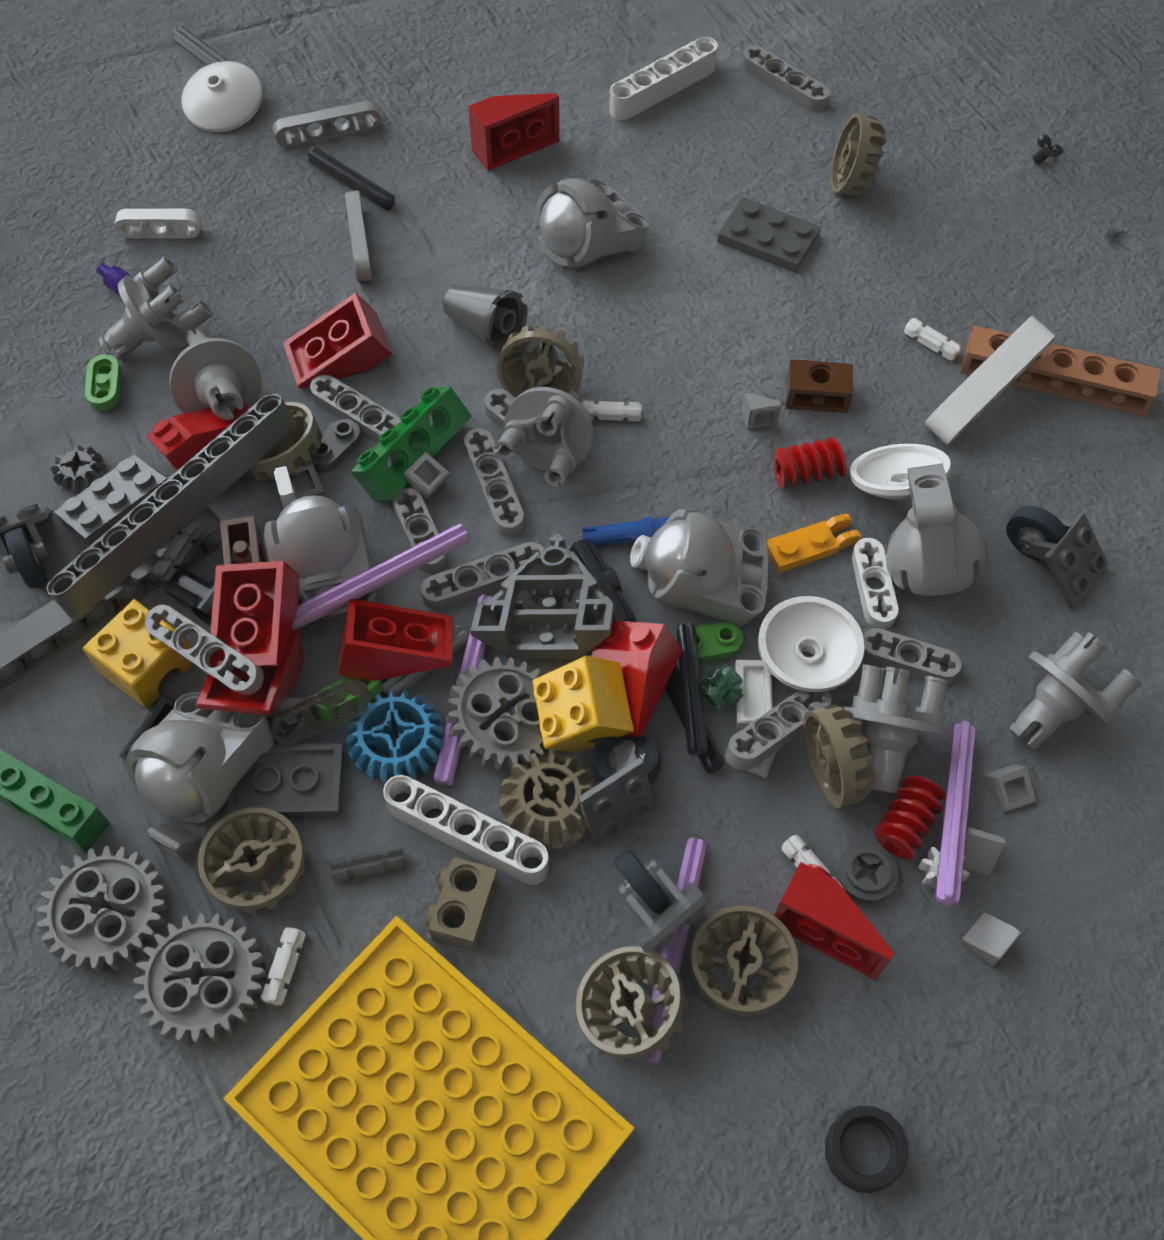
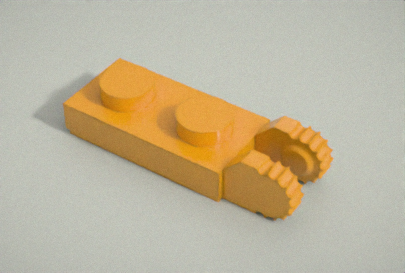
M844 513L832 517L827 522L822 521L768 539V556L776 571L782 573L835 555L839 550L855 545L862 536L858 530L854 529L834 538L833 533L846 529L852 523L850 515Z

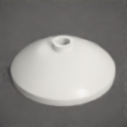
M222 61L201 68L189 79L183 90L181 103L187 119L195 127L207 132L221 133L244 125L255 115L261 105L263 90L259 78L251 68L238 62Z
M894 444L879 447L860 455L850 467V476L853 484L867 494L890 500H904L911 498L907 468L943 463L946 477L948 478L951 472V462L944 452L931 446Z
M800 596L779 603L764 618L758 635L759 653L768 671L783 684L806 692L829 691L845 684L857 672L864 655L863 634L854 617L840 605L820 597ZM809 652L813 657H805L802 653Z

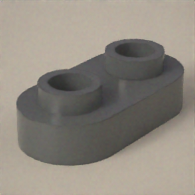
M350 419L337 420L323 432L317 456H311V462H313L317 472L324 473L334 470L360 445L362 440L359 425L355 421Z

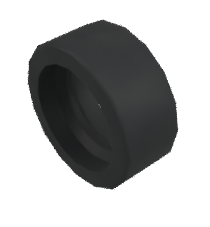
M857 1106L846 1110L830 1126L825 1138V1158L831 1173L842 1185L856 1192L874 1193L889 1187L903 1174L909 1158L908 1141L901 1125L889 1113L875 1106ZM860 1123L871 1124L879 1128L886 1136L890 1145V1159L887 1166L880 1173L862 1175L854 1171L846 1163L842 1154V1140L845 1132L850 1127Z

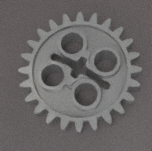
M495 657L492 666H489L482 659L478 670L470 665L466 671V676L460 674L456 681L458 686L453 685L449 695L452 698L448 699L445 708L452 712L448 713L446 722L455 725L449 734L450 736L461 735L462 738L457 747L463 748L468 745L471 748L468 754L469 759L477 754L482 755L481 766H484L491 759L494 760L495 770H499L502 763L507 762L511 771V767L518 760L521 764L529 765V754L535 752L537 757L541 758L544 754L543 750L549 751V749H544L532 681L537 678L539 669L537 668L528 673L526 671L527 662L525 661L517 668L514 667L512 657L509 658L506 665H502L499 657ZM499 686L509 687L514 694L504 693ZM523 696L528 697V699L516 704L511 714L506 712L516 703L518 699H520ZM478 704L483 706L487 713L476 712L472 705ZM498 711L502 714L486 730H481L479 728L492 722L495 719ZM522 713H530L536 721L526 720ZM500 731L505 733L509 741L499 740L494 732Z
M105 846L102 856H98L93 849H89L88 860L85 861L75 855V867L70 869L65 865H61L60 869L64 876L61 879L50 877L49 881L55 887L54 890L41 893V896L49 902L48 905L37 908V911L42 916L47 917L37 923L38 928L43 932H47L41 940L47 946L52 945L49 952L56 958L62 956L61 961L68 967L76 962V967L80 971L85 972L91 963L92 969L97 973H101L104 963L107 962L111 968L117 970L120 957H124L129 963H132V951L135 948L145 953L143 950L146 947L143 943L145 938L156 940L154 937L155 933L152 930L153 925L165 924L163 918L157 914V912L168 909L166 902L159 899L168 894L163 885H158L163 878L158 871L153 872L155 867L149 860L143 862V858L138 852H134L129 857V852L124 847H121L115 855L109 846ZM99 880L97 887L93 891L85 893L87 886L91 882ZM135 888L134 894L129 899L121 900L123 893L127 889ZM73 900H80L86 904H71ZM108 904H109L115 911H112V910H110V909H106V907L108 906ZM91 906L100 908L98 913ZM135 912V915L133 917L123 916L121 913ZM85 916L82 925L77 929L71 930L73 922L77 918ZM122 924L121 930L117 935L107 938L110 928L114 925Z
M203 913L199 914L196 924H192L188 917L184 916L182 921L183 928L178 930L173 924L169 923L168 931L170 935L165 938L156 933L154 937L159 944L157 948L145 947L143 949L150 959L149 962H137L136 964L145 975L133 979V983L136 986L144 989L134 995V999L141 1004H145L140 1009V1014L145 1018L152 1017L148 1025L155 1031L162 1027L161 1035L169 1040L176 1033V1040L180 1044H185L191 1034L193 1041L197 1045H201L205 1033H208L210 1038L216 1042L219 1038L218 1029L223 1027L230 1034L234 1033L232 1021L235 1018L243 1023L247 1022V1018L242 1011L245 1007L257 1009L258 1006L251 999L252 994H262L263 988L255 981L265 978L267 973L263 968L256 967L264 962L265 958L261 952L253 953L257 950L259 944L255 938L247 940L250 933L245 926L237 930L238 924L232 918L223 926V919L217 913L210 923ZM225 949L230 951L228 958L223 963L213 964L216 953ZM190 953L186 964L178 968L174 967V961L180 954ZM205 971V973L208 975L201 977V972ZM235 972V976L233 978L225 979L224 977H222L230 975L231 973ZM170 977L178 978L177 980H173L168 983L165 982L166 979ZM200 979V980H199V984H197V985H196V984L194 983V981H193V980ZM218 989H228L227 997L221 1003L211 1004L212 996ZM179 992H187L186 1001L181 1006L173 1008L171 1003L174 996Z

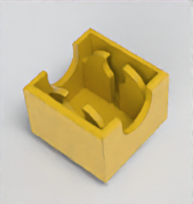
M133 599L82 649L101 675L147 710L161 696L158 692V686L162 678L174 668H179L180 672L184 674L194 663L149 633L146 629L145 620L150 610ZM161 620L160 624L163 627H165L171 632H174L175 629L172 626H170L164 620ZM185 637L183 641L184 649H191Z
M586 655L532 680L544 749L581 753L595 747L594 742H588L592 739L621 737L634 731L620 662Z

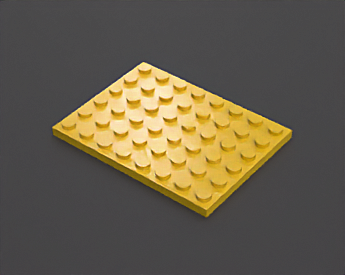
M397 915L223 1098L363 1240H547L635 1129Z

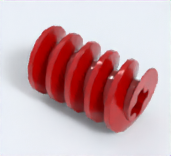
M832 437L827 438L825 442L816 440L812 445L805 442L801 444L800 448L797 445H791L788 447V450L780 447L774 454V475L781 489H784L785 479H788L790 485L795 487L798 476H800L803 484H808L810 474L813 475L816 482H820L823 471L829 480L834 478V469H837L841 477H844L847 472L843 450L839 442Z
M921 776L906 777L902 783V788L895 795V800L889 805V811L882 817V823L878 824L875 830V836L880 845L900 859L914 861L917 855L913 849H920L922 847L923 841L920 837H927L930 830L928 826L934 825L937 820L934 814H940L943 809L942 803L939 801L946 798V793L943 789Z

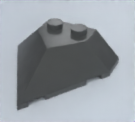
M558 532L550 539L551 545L541 554L538 552L533 554L500 584L501 590L490 600L485 597L476 605L470 632L471 636L513 659H579L611 635L614 604L608 596H604L598 588L596 580L576 554L568 549L563 537Z

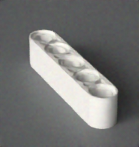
M710 37L698 38L614 83L610 88V115L612 118L620 121L630 119L712 74L716 69L718 51L716 40Z
M1034 316L1029 317L928 417L924 425L946 445L952 443L1048 348L1056 338V335Z
M397 775L385 783L383 788L384 799L390 814L396 819L493 868H497V870L524 884L537 885L546 879L549 872L548 851L540 842L408 776ZM400 793L410 794V797L404 802L394 801L396 795ZM431 809L443 811L437 818L430 819L425 817V814ZM463 825L475 827V830L469 835L457 833V830ZM496 841H503L508 844V847L501 852H495L489 848ZM530 857L538 858L542 862L533 869L522 865L524 860Z

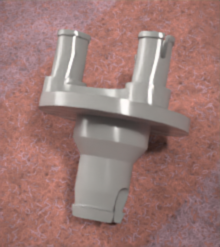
M163 256L161 260L146 272L141 271L134 277L128 275L119 281L118 291L126 306L124 315L106 333L100 336L99 343L106 353L113 348L116 352L114 357L117 360L125 358V355L131 353L144 342L156 341L170 351L179 352L187 345V333L192 330L193 334H195V328L214 316L213 311L203 300H199L197 304L183 315H177L172 311L180 303H183L185 299L181 293L173 299H169L178 291L173 285H169L162 293H158V286L178 272L175 264L168 257Z
M195 328L197 333L195 335L190 330L186 336L189 346L179 354L170 371L169 386L176 405L183 413L211 408L212 412L223 420L235 419L233 415L235 408L243 410L244 403L251 408L259 397L261 373L255 359L248 350L234 341L223 338H208L206 333L199 328Z
M551 387L528 389L518 395L509 406L505 416V427L501 433L502 437L494 446V449H497L495 454L502 460H509L516 452L526 463L546 471L544 476L549 485L559 487L560 483L564 484L567 475L572 473L589 453L594 439L593 424L589 414L581 405L580 398L576 392L570 390L569 393Z
M1074 632L1054 655L1050 653L1047 657H1044L1033 651L1027 657L1028 662L1044 679L1037 685L1035 699L1021 712L1015 723L1012 722L1009 729L1015 735L1021 737L1036 722V728L1023 741L1032 750L1040 747L1039 744L1048 739L1063 722L1076 720L1083 712L1102 725L1108 726L1121 711L1119 706L1138 686L1142 685L1126 669H1122L1121 673L1103 692L1095 691L1084 679L1086 675L1084 671L1107 649L1106 645L1098 638L1094 639L1095 636L1088 632L1083 637L1079 633Z
M863 665L858 696H854L852 708L846 706L843 708L851 711L854 718L868 720L865 735L870 745L869 754L874 758L870 763L871 768L876 774L872 780L874 784L872 789L897 793L900 788L899 782L904 771L907 753L916 745L919 730L941 735L946 734L947 726H944L946 713L942 711L949 680L925 676L920 708L916 707L915 711L907 709V705L904 704L911 671L899 669L898 672V669L893 667H886L885 669ZM887 671V672H886V677H885V683H884L883 693H882V699L880 700V693H881V688H882V683H883L884 672Z

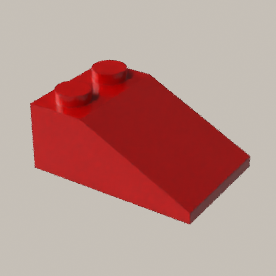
M557 93L492 96L468 106L472 152L487 171L560 141L559 95Z
M356 292L283 343L296 384L300 389L310 387L313 379L321 375H329L340 379L368 371L392 355L377 312Z
M244 403L243 410L235 408L233 410L235 419L223 420L217 417L211 408L175 415L168 420L164 419L158 422L152 428V432L147 435V438L166 461L178 471L250 407Z
M285 561L216 565L210 634L260 668L279 667L298 609L300 575ZM224 650L215 651L211 655L210 666L212 668H216L224 662Z
M358 599L349 600L342 627L338 675L375 681L451 666L453 661L452 616Z
M613 621L611 635L593 648L592 657L620 662L634 729L633 732L623 736L641 738L682 652V648L665 624Z
M299 630L290 631L280 666L261 668L264 674V681L256 693L252 695L239 694L209 674L196 703L197 708L271 715L296 685L305 660ZM233 669L231 673L244 682L250 679V676L240 669Z
M800 861L774 916L786 926L792 937L876 981L891 961L894 952L837 880L831 878L824 868L815 864L806 865Z

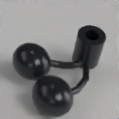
M1043 134L1037 140L1038 145L1042 149L1034 154L1032 158L1036 164L1040 165L1050 156L1058 157V154H1062L1064 150L1058 144L1051 146V138Z

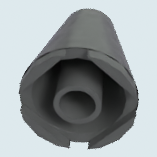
M453 286L443 296L444 312L493 350L501 352L508 337L513 332L520 333L527 322V304L522 303L521 300L524 297L513 290Z

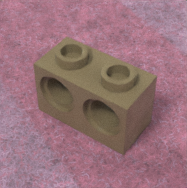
M453 857L450 867L442 869L437 887L438 890H441L437 904L431 903L425 921V926L429 927L430 936L433 941L476 952L499 881L497 868ZM466 879L477 883L468 892L457 889L458 884ZM452 915H460L465 918L464 923L458 928L445 926L446 920Z

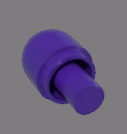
M101 263L96 270L103 277L106 287L117 295H120L118 291L119 281L125 276H131L120 267H108L104 263Z

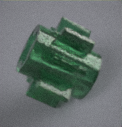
M723 665L717 670L710 666L701 676V683L704 685L702 695L716 708L721 709L726 703L733 708L744 696L741 693L743 690L740 688L743 679L727 665Z

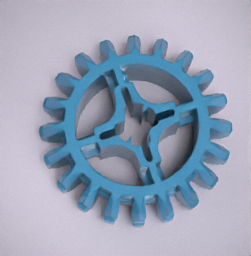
M391 689L388 698L383 699L380 694L376 693L375 703L372 704L364 700L362 704L364 712L354 710L353 717L356 722L348 723L347 727L350 734L346 736L347 746L350 747L348 753L351 760L356 761L355 765L358 771H366L367 777L371 781L380 775L381 783L384 785L391 777L397 775H408L416 780V771L419 770L427 774L429 768L426 762L437 764L438 755L436 752H440V749L443 747V741L440 739L444 737V728L440 726L442 723L440 715L434 713V706L430 702L424 704L423 697L420 694L411 699L410 693L406 689L400 697H396L395 691ZM400 717L412 719L420 725H415L414 722H404ZM395 727H397L399 738L396 739V747L394 748L392 736L395 735ZM416 747L412 752L405 755L409 749ZM376 748L377 752L385 751L391 755V758L376 755L370 749Z

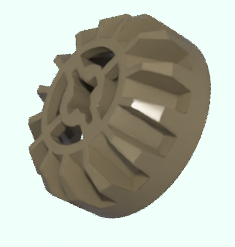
M854 113L846 122L836 145L831 168V187L835 193L855 197L868 191L869 185L875 182V173L880 170L879 162L881 157L884 156L882 147L886 142L884 137L885 129L877 118Z
M540 325L538 331H534L532 326H524L520 333L513 332L508 337L506 344L503 345L497 363L499 381L503 388L515 398L522 392L536 387H551L566 393L572 390L577 393L584 373V356L578 352L579 345L574 340L567 342L565 340V332L560 329L555 335L547 332L548 325ZM530 342H543V344L536 345L533 349L525 347ZM553 346L558 347L564 353L565 360L558 358L557 351ZM523 354L529 355L527 364L524 360ZM544 360L542 369H539L541 361ZM556 365L563 367L558 372H555Z
M285 402L296 421V427L285 439L246 472L248 476H253L255 479L263 481L276 480L273 472L275 468L286 466L288 472L295 476L297 475L296 468L300 465L307 467L310 465L311 456H317L323 433L307 406L297 402Z
M834 704L806 712L803 719L804 745L812 774L823 797L834 808L862 802L874 787L872 780L876 774L871 768L870 763L874 758L868 753L866 744L869 741L861 733V723L854 720V715L851 711Z
M549 750L548 755L538 758L535 752L528 755L530 758L529 765L516 763L511 767L508 778L503 779L500 808L504 825L540 842L545 846L548 853L568 850L581 843L589 835L578 797L596 786L593 773L589 767L584 768L581 766L578 758L573 755L565 758L559 756L556 750ZM542 771H559L565 774L567 778L560 781L555 777H546ZM529 780L531 791L533 792V800L526 803L524 800V788ZM573 783L576 794L574 802L569 808L566 804L565 787ZM543 794L545 797L548 796V798L543 800Z
M245 808L226 815L209 830L199 850L198 870L206 889L226 909L233 912L236 909L244 910L247 914H256L257 909L268 907L272 910L277 908L280 899L287 894L291 897L295 893L296 882L300 877H304L305 874L304 857L306 856V850L295 826L285 816L267 808ZM256 858L257 864L252 866L250 861ZM283 863L279 879L269 887L267 880L274 873L275 866ZM245 881L250 884H261L263 891L248 892L242 890L237 885Z
M746 905L726 907L708 917L698 929L690 952V974L698 986L700 996L703 999L706 997L712 1002L717 1011L721 1013L725 1011L738 1014V1018H747L749 1015L758 1013L764 1015L785 999L796 979L798 971L797 947L786 926L771 913ZM735 942L730 946L725 959L716 956L723 946ZM744 948H746L745 958H747V967L744 969L741 978H739L740 967L738 959L742 956ZM762 954L766 959L768 971L760 969ZM714 964L724 966V973L730 980L729 990L719 982L715 974ZM756 975L766 978L760 988L751 993L742 994L746 984L751 983Z
M628 946L612 950L593 963L580 983L576 998V1014L579 1025L585 1036L604 1054L613 1056L618 1061L627 1062L630 1058H636L641 1062L650 1060V1053L657 1049L663 1052L670 1047L668 1043L669 1038L675 1031L681 1033L684 1027L681 1017L682 1013L688 1010V1001L683 991L685 985L670 963L653 950H650L647 954L638 946ZM640 985L652 986L661 995L652 999ZM664 1003V1016L660 1025L655 1030L652 1023L656 1018V1006ZM614 1012L619 1016L614 1019ZM626 1023L639 1033L641 1037L631 1038L625 1036L617 1027Z

